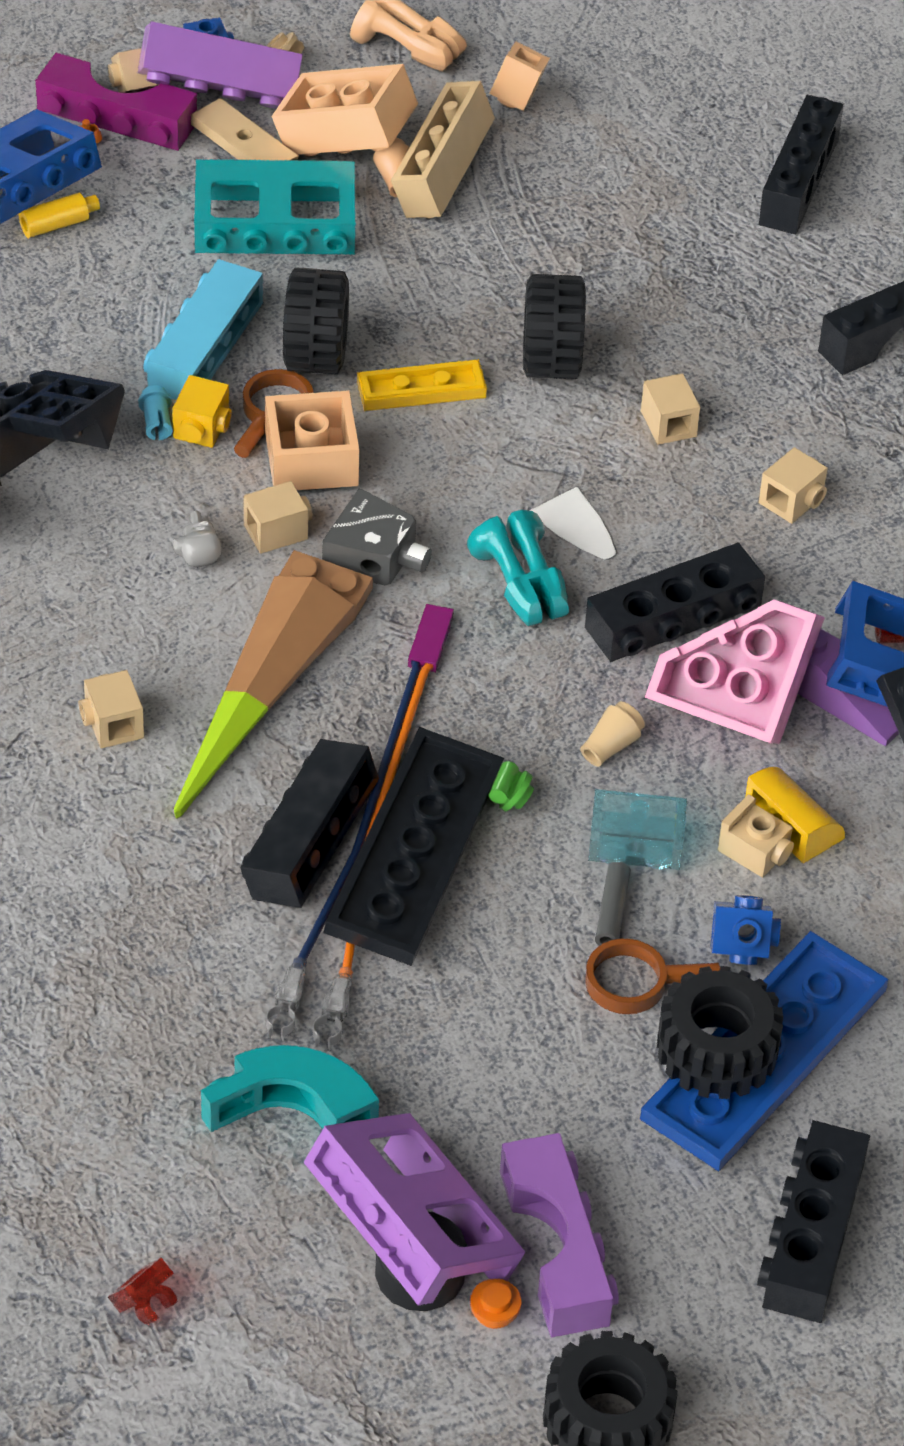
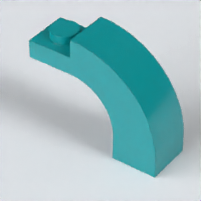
M267 1046L235 1055V1074L229 1077H220L201 1090V1119L210 1132L258 1110L271 1107H286L301 1111L313 1118L322 1129L326 1125L373 1119L379 1116V1098L360 1074L345 1062L332 1055L300 1046Z

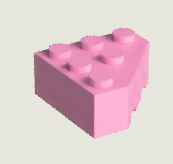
M772 600L738 619L731 620L680 647H675L661 654L645 698L760 740L780 744L825 617L781 601Z

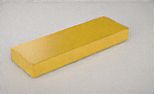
M479 359L357 372V385L364 411L486 398L487 386Z

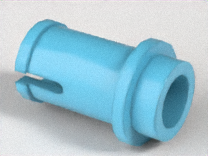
M152 385L146 387L138 399L139 408L144 412L146 435L148 438L155 440L154 427H157L159 440H164L171 436L173 432L169 414V407L172 404L171 396L161 386Z

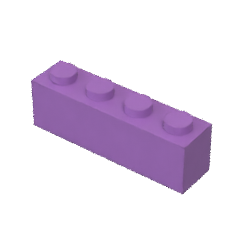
M151 21L145 27L137 73L147 75L146 80L151 83L169 85L170 80L185 83L184 88L189 91L207 93L208 88L223 91L222 97L230 100L245 101L247 96L260 99L261 106L277 109L299 78L303 54Z

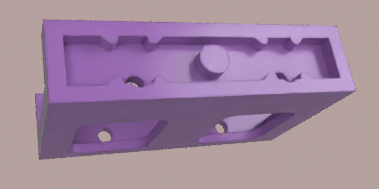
M410 1113L326 1125L303 1162L418 1306L433 1303L449 1278L484 1272L489 1279L508 1281L526 1253ZM391 1136L383 1150L404 1176L399 1175L390 1167L369 1139ZM432 1209L435 1213L449 1218L462 1231L467 1247L455 1245L427 1210Z

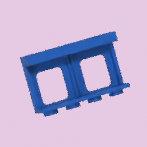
M38 109L0 128V177L8 173V175L0 179V190H3L0 195V224L102 168L94 132ZM51 131L71 139L70 141L55 148L54 150L42 155L43 153L54 148ZM65 154V159L61 161L62 156Z
M852 581L835 608V613L843 615L839 655L827 673L826 686L887 707L876 680L883 674L903 668L904 652L869 640L864 634V626L866 623L904 637V598Z

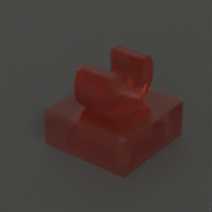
M161 1257L144 1265L112 1292L108 1299L119 1313L135 1306V1313L142 1323L149 1325L158 1319V1316L150 1306L152 1297L158 1298L166 1309L178 1302L174 1291L168 1286L161 1285L174 1273Z

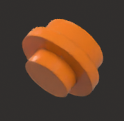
M487 1279L473 1289L470 1298L471 1311L482 1325L493 1329L503 1328L519 1315L521 1295L518 1289L506 1280Z

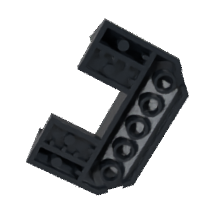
M49 370L30 374V383L20 382L9 387L6 381L0 383V478L55 440H60L61 442L70 441L109 450L125 394L122 384Z

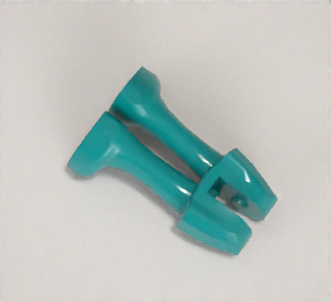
M518 510L510 514L506 527L499 516L490 518L480 524L468 537L467 547L471 556L477 560L485 561L495 558L507 583L504 596L519 618L529 627L542 623L543 615L540 603H542L549 618L553 620L568 615L569 602L561 570L556 567H548L539 545V541L545 534V526L542 520L533 511ZM511 543L516 549L522 551L530 572H524Z

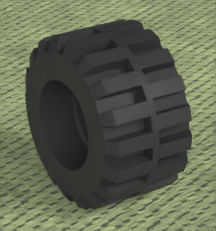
M294 267L287 283L283 320V361L287 371L338 375L343 367L349 317V280L345 271Z
M530 275L526 284L523 334V370L526 377L578 378L583 363L586 288L582 276Z
M710 966L699 968L698 975L688 972L681 976V983L673 982L668 988V995L663 998L656 1047L659 1048L658 1059L661 1065H666L665 1073L671 1080L679 1078L680 1087L687 1091L695 1088L699 1090L698 1096L709 1098V1093L718 1094L719 1099H730V1094L736 1092L740 1097L750 1093L751 1086L761 1087L766 1081V1075L771 1076L775 1069L783 1029V1010L778 1007L779 999L775 992H766L768 984L760 978L753 981L750 979L751 973L742 969L738 974L730 972L731 967L720 966L719 971H712ZM720 1027L733 1031L737 1036L717 1037L701 1029Z
M601 1331L600 1338L596 1339L589 1333L580 1336L579 1346L570 1342L563 1347L561 1357L555 1356L550 1366V1374H547L543 1426L547 1427L546 1437L550 1445L665 1446V1443L670 1441L678 1390H675L677 1382L674 1371H668L669 1361L663 1353L654 1356V1345L644 1340L641 1344L634 1342L635 1335L624 1332L623 1337L618 1338L613 1337L612 1331ZM609 1393L627 1399L635 1408L623 1414H606L593 1409L584 1400L593 1395Z

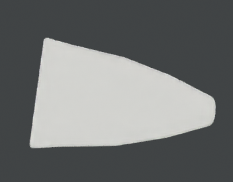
M578 487L529 510L537 513L547 528L578 548L604 560L616 554L610 534L604 523Z

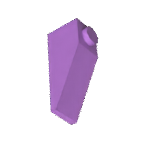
M821 629L798 694L886 747L899 734L888 707L826 686L827 673L839 655L841 640Z

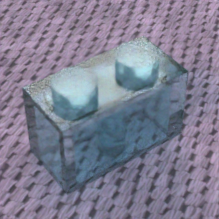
M595 789L588 861L604 862L606 864L623 862L627 865L651 867L653 869L680 870L687 798Z

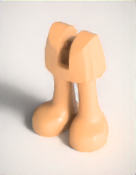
M366 0L356 14L350 31L351 39L359 44L369 42L376 32L386 34L412 52L411 58L439 71H444L467 47V43L461 34L444 19L437 16L434 20L429 21L401 0Z

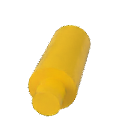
M78 192L32 206L19 213V221L25 236L31 238L87 221L89 213L100 210V203L95 194L84 198Z

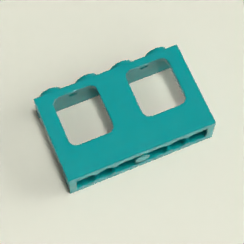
M196 159L195 253L355 255V161ZM211 200L259 201V214L254 218L214 217L211 214ZM291 201L339 202V216L333 219L295 218L291 214Z

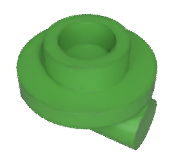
M511 761L502 763L489 793V798L494 803L499 804V808L505 812L509 811L513 806L516 809H520L534 791V787L530 785L532 774L528 771L520 772L518 766Z

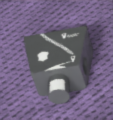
M358 488L323 539L322 560L373 577V583L385 586L392 583L402 566L423 573L430 562L432 549L415 543L416 519L413 515Z

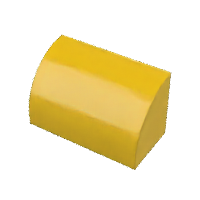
M764 768L748 777L745 797L748 794L756 798L755 805L793 827L791 841L794 843L792 853L803 864L845 839L844 828L781 768Z

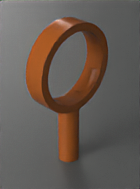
M272 369L260 372L247 381L243 389V410L252 423L234 447V451L239 457L247 458L265 434V411L260 410L252 403V396L265 387L276 385L291 387L301 394L314 393L312 385L305 377L293 371Z
M615 939L601 944L591 953L586 967L585 984L591 998L604 1009L619 1014H636L655 1006L662 998L666 984H673V982L681 983V976L688 972L698 975L699 968L710 966L712 971H719L720 965L719 963L666 965L662 956L652 946L634 939ZM631 956L649 964L655 971L658 982L649 992L643 995L622 997L602 988L594 976V971L599 964L609 958Z

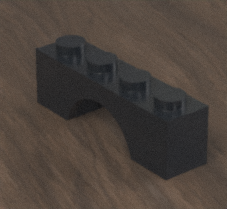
M904 281L823 315L818 352L842 376L874 362L887 341L904 327Z

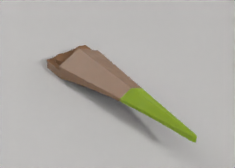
M296 550L292 552L279 576H275L208 728L175 804L174 813L176 819L184 814L219 768L275 702L309 665L356 619L373 589V577Z

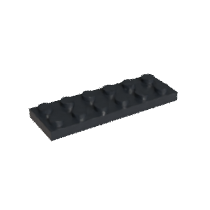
M419 727L331 909L323 933L412 966L488 800L489 793L504 758Z

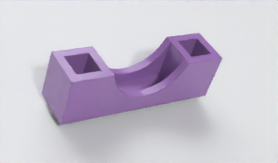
M560 1133L502 1143L500 1174L512 1212L530 1215L547 1223L558 1234L564 1246L553 1260L540 1267L538 1298L550 1337L609 1327L612 1305L619 1303L618 1288L612 1274L606 1275L602 1265L605 1262V1250L599 1232L592 1233L588 1222L592 1218L591 1205L586 1191L579 1192L575 1180H578V1166L574 1152H566Z

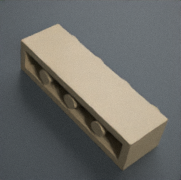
M481 81L446 82L392 177L391 183L406 218L426 217L430 219L442 216L485 138L495 116Z

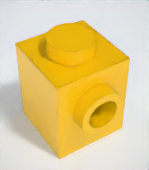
M189 375L172 408L173 438L213 448L220 432L226 433L230 425L232 411L229 408V384Z

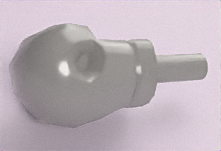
M194 510L190 513L192 524L184 527V536L173 539L175 554L184 558L189 566H208L221 557L222 545L210 521L202 522L201 513Z

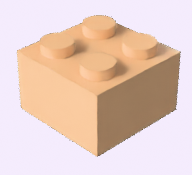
M349 390L265 396V435L273 486L292 481L296 490L358 486L359 445Z

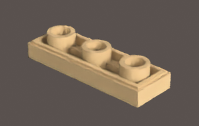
M222 98L191 114L192 126L238 160H298L296 153Z

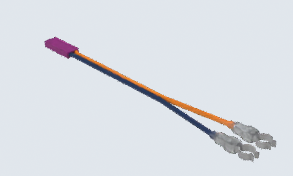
M430 604L425 606L408 657V667L412 669L377 772L379 780L370 793L351 854L298 957L294 958L292 965L287 968L284 980L277 986L275 1006L270 1008L266 1015L268 1038L273 1035V1025L269 1022V1019L279 1014L280 1010L289 1012V1017L293 1020L291 1024L281 1028L282 1041L283 1036L290 1034L295 1028V1012L300 1008L304 997L303 985L306 979V960L326 923L331 909L395 778L429 672L436 673L453 621L454 609ZM346 942L343 966L340 968L338 975L333 978L330 990L324 994L321 1003L322 1016L318 1017L313 1023L315 1048L320 1045V1035L315 1030L318 1026L326 1024L327 1020L335 1022V1026L340 1030L336 1035L328 1038L329 1051L330 1046L338 1043L342 1037L341 1022L347 1017L350 1008L349 995L352 989L353 971L351 969L355 950L354 944Z

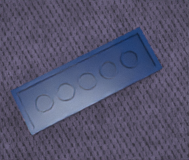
M812 931L763 980L768 984L766 992H775L778 997V1007L782 1008L784 1016L775 1069L771 1076L766 1075L765 1083L759 1088L751 1086L750 1093L740 1097L736 1092L730 1094V1099H719V1095L709 1093V1098L698 1096L699 1090L692 1088L687 1091L680 1087L679 1078L673 1080L669 1078L641 1108L640 1120L718 1172L887 989L888 979ZM720 1027L711 1034L717 1037L737 1036L733 1031Z

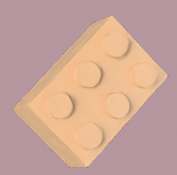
M404 64L301 73L273 113L272 119L282 143L297 155L304 154L309 157L327 152L346 154L354 150L365 149L381 151L390 148L418 105V101Z

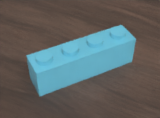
M218 259L209 273L205 272L201 276L198 288L193 296L184 300L179 316L174 323H169L166 326L162 340L157 347L148 351L143 366L144 372L147 373L148 387L152 385L161 386L170 394L171 399L177 400L189 375L211 380L263 304V273Z

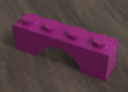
M60 53L53 55L35 79L37 109L46 113L81 123L84 119H88L90 124H96L98 128L179 151L195 128L191 125V114L197 111V93L161 83L149 90L137 93L112 91L104 88L94 80L91 74V62Z

